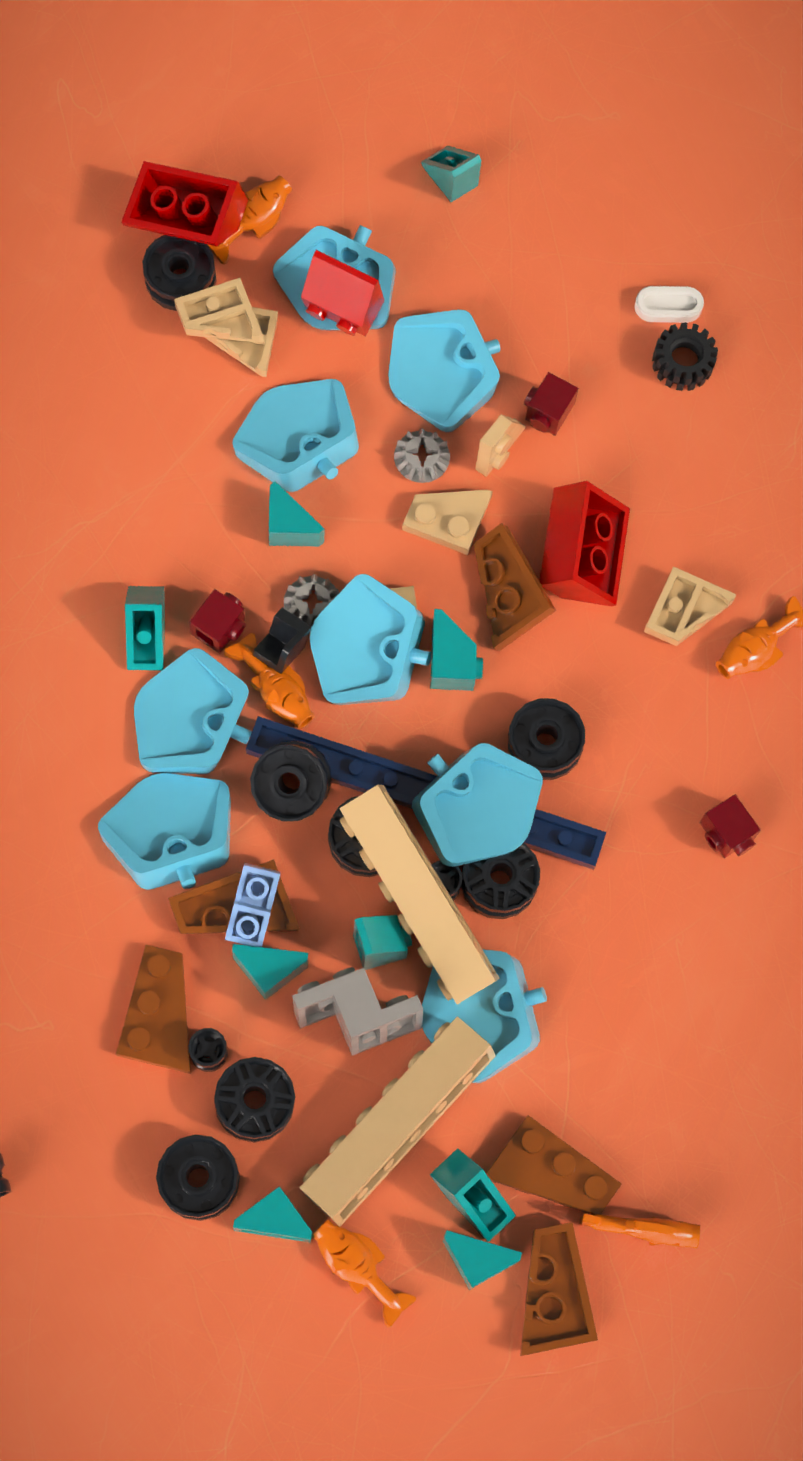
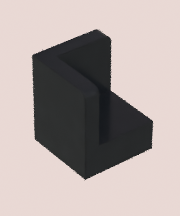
M282 607L275 614L269 633L254 649L253 656L282 674L305 648L312 626Z

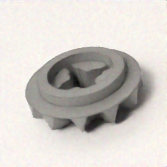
M423 428L412 433L408 431L401 440H398L395 448L394 461L398 471L405 478L414 482L426 483L438 479L445 473L450 461L447 441H443L437 432H427ZM420 445H424L426 453L432 454L426 457L424 466H421L419 457L413 455L418 453Z
M316 574L304 578L300 576L292 585H288L284 596V609L312 626L318 615L339 594V591L330 582L329 578L323 579ZM315 590L317 600L323 602L317 603L315 609H313V614H309L308 603L302 602V599H308L311 591Z

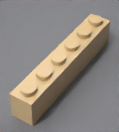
M384 785L374 786L339 808L344 816L340 818L344 830L351 838L356 836L363 847L359 851L362 860L370 870L375 868L381 877L382 882L378 883L383 895L388 902L395 901L402 914L398 915L402 927L408 935L415 934L421 944L417 948L419 955L428 968L434 966L441 979L437 981V984L448 1001L453 998L455 1003L459 1004L500 979Z
M458 1016L451 1023L446 1022L438 1029L434 1036L435 1041L427 1050H421L413 1056L408 1064L409 1069L400 1079H393L383 1090V1097L373 1108L370 1106L359 1115L356 1120L357 1126L347 1136L342 1135L333 1143L329 1151L331 1154L322 1164H315L305 1174L303 1178L304 1183L299 1188L339 1227L496 1057L492 1046Z

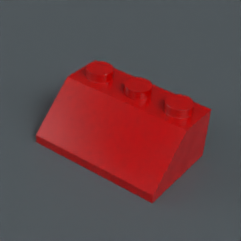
M143 161L121 223L127 227L219 246L238 231L249 200L238 181Z
M588 481L555 487L540 573L542 587L561 599L610 607L616 606L630 508Z

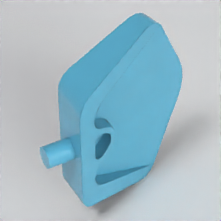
M360 225L352 240L327 227L316 226L274 264L273 274L276 281L300 317L312 327L330 331L340 330L336 327L337 322L328 318L321 321L309 315L301 299L310 263L316 250L379 281L385 301L370 329H379L387 324L396 269L391 259L365 246L372 233L371 230Z
M458 309L400 318L396 322L393 331L388 373L390 389L402 404L436 428L444 432H452L493 397L500 374L491 355L500 352L499 341L494 339L484 342L472 315L465 310Z
M336 379L282 385L266 391L255 402L232 442L235 455L242 462L271 482L276 481L288 492L298 491L322 475H325L327 479L335 478L338 474L336 467L352 458L359 449L356 427L342 383Z
M366 574L355 576L318 615L310 632L311 650L323 695L326 700L334 705L399 700L408 691L415 663L428 666L431 661V652L419 649L425 626L423 614L409 601Z
M193 648L181 655L150 679L136 696L134 719L139 760L142 767L152 773L209 774L220 761L229 738L247 744L252 731L236 724L248 697V686L204 650Z
M480 743L463 752L449 766L439 754H436L427 762L437 774V777L414 798L412 809L439 860L443 864L455 867L510 853L523 844L531 830L543 784V778L539 770L486 743Z
M172 773L151 775L136 784L100 819L98 823L100 836L141 888L151 890L180 881L184 889L192 888L196 884L195 875L219 868L228 861L231 818L229 787L225 782L215 779Z
M483 950L500 979L459 1004H456L453 998L449 1001L445 998L437 984V981L441 978L433 966L422 1002V1028L431 1043L435 1041L434 1036L438 1029L446 1022L451 1023L458 1016L492 1046L496 1057L472 1083L479 1084L490 1079L533 1051L540 1042L533 1005L547 1001L545 989L540 987L529 991L520 961L502 951Z

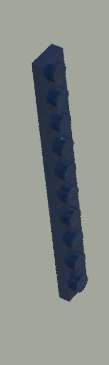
M259 716L246 747V754L260 758L270 747L282 741L300 740L312 744L324 754L331 768L333 783L363 793L376 785H384L394 803L411 809L414 798L437 777L436 775ZM536 809L531 830L523 843L530 849L594 870L606 832Z

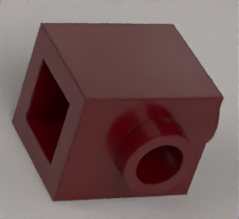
M548 372L539 388L533 386L524 401V405L528 407L525 420L529 421L536 430L549 432L556 436L575 404L579 388Z
M214 589L189 621L191 635L220 654L230 640L236 641L241 636L246 627L242 602L228 592L223 595Z
M736 794L706 812L700 821V824L706 831L705 838L709 846L715 852L720 851L724 858L734 852L738 857L748 852L756 845L754 839L761 831Z

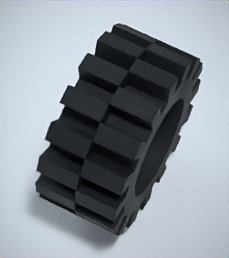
M687 322L681 323L679 329L674 324L670 326L669 331L665 329L661 333L652 357V361H654L653 370L654 372L659 370L657 378L660 381L667 378L665 385L671 388L673 383H676V390L682 391L684 385H687L688 391L694 390L696 383L701 387L704 385L705 380L710 378L717 360L718 348L714 347L716 341L713 337L707 339L709 331L705 328L699 333L697 331L699 325L693 323L692 329H687ZM676 348H688L696 353L698 361L693 366L680 365L673 360L672 352Z

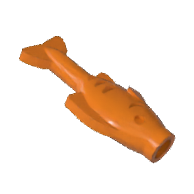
M278 175L274 180L265 182L246 192V197L249 201L238 231L219 246L208 245L222 264L227 263L229 245L244 231L253 230L257 238L261 239L277 225L287 195L292 192L290 184L282 176Z
M796 596L788 599L785 607V616L770 627L765 619H761L753 628L744 630L731 640L722 658L715 663L718 672L724 678L730 679L734 675L766 670L783 657V652L776 647L778 638L792 627L803 628V609Z
M254 633L248 634L239 643L225 648L224 655L234 660H244L257 675L251 679L250 685L260 692L262 699L266 703V708L272 710L284 720L293 723L298 729L306 727L314 719L315 715L310 710L301 677L290 666L280 674L253 656L254 649L256 648Z
M583 1214L579 1222V1226L626 1234L649 1241L650 1246L665 1244L677 1247L698 1248L700 1240V1225L656 1217L620 1218L600 1214Z
M329 1219L312 1234L318 1242L320 1252L333 1274H337L341 1279L347 1281L356 1294H359L364 1286L367 1287L383 1304V1319L387 1327H391L402 1311L416 1301V1297L410 1294H394L377 1276L375 1265L383 1261L385 1255L370 1238L334 1225Z

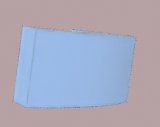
M244 863L225 940L248 946L262 947L281 872Z

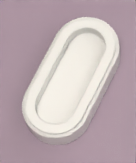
M648 286L637 294L634 308L636 314L647 322L689 323L695 321L701 315L704 299L698 290L688 286Z

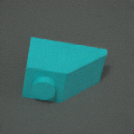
M128 586L125 601L127 670H163L165 640L164 586Z
M434 609L430 689L473 691L476 679H482L483 658L476 657L477 645L442 609Z
M397 915L361 917L354 920L353 937L362 967L365 970L407 958V947L412 946L411 935L407 934L402 925L400 926Z
M458 1148L430 1174L446 1198L487 1242L516 1216L485 1171Z

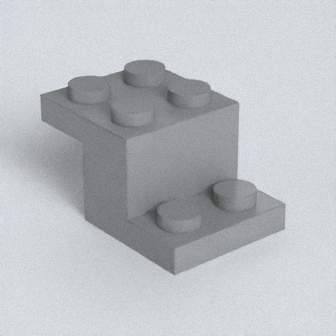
M353 967L346 968L334 974L333 980L323 984H319L318 981L310 982L301 986L297 990V994L292 995L294 1014L299 1027L303 1028L336 1015L352 1056L422 1028L423 1007L418 995L409 999L407 995L398 996L388 1001L386 1008L381 1009L365 968L356 971Z

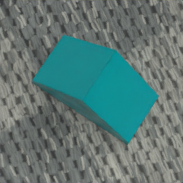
M446 146L421 162L425 171L450 202L455 201L479 184L482 162L479 154Z
M274 481L270 485L269 546H321L324 543L325 529Z
M233 944L232 954L234 961L265 1000L308 968V953Z
M280 1186L237 1217L233 1225V1229L236 1232L311 1243L312 1238L311 1229Z
M448 1230L444 1234L443 1243L469 1290L517 1264L522 1256V1252Z

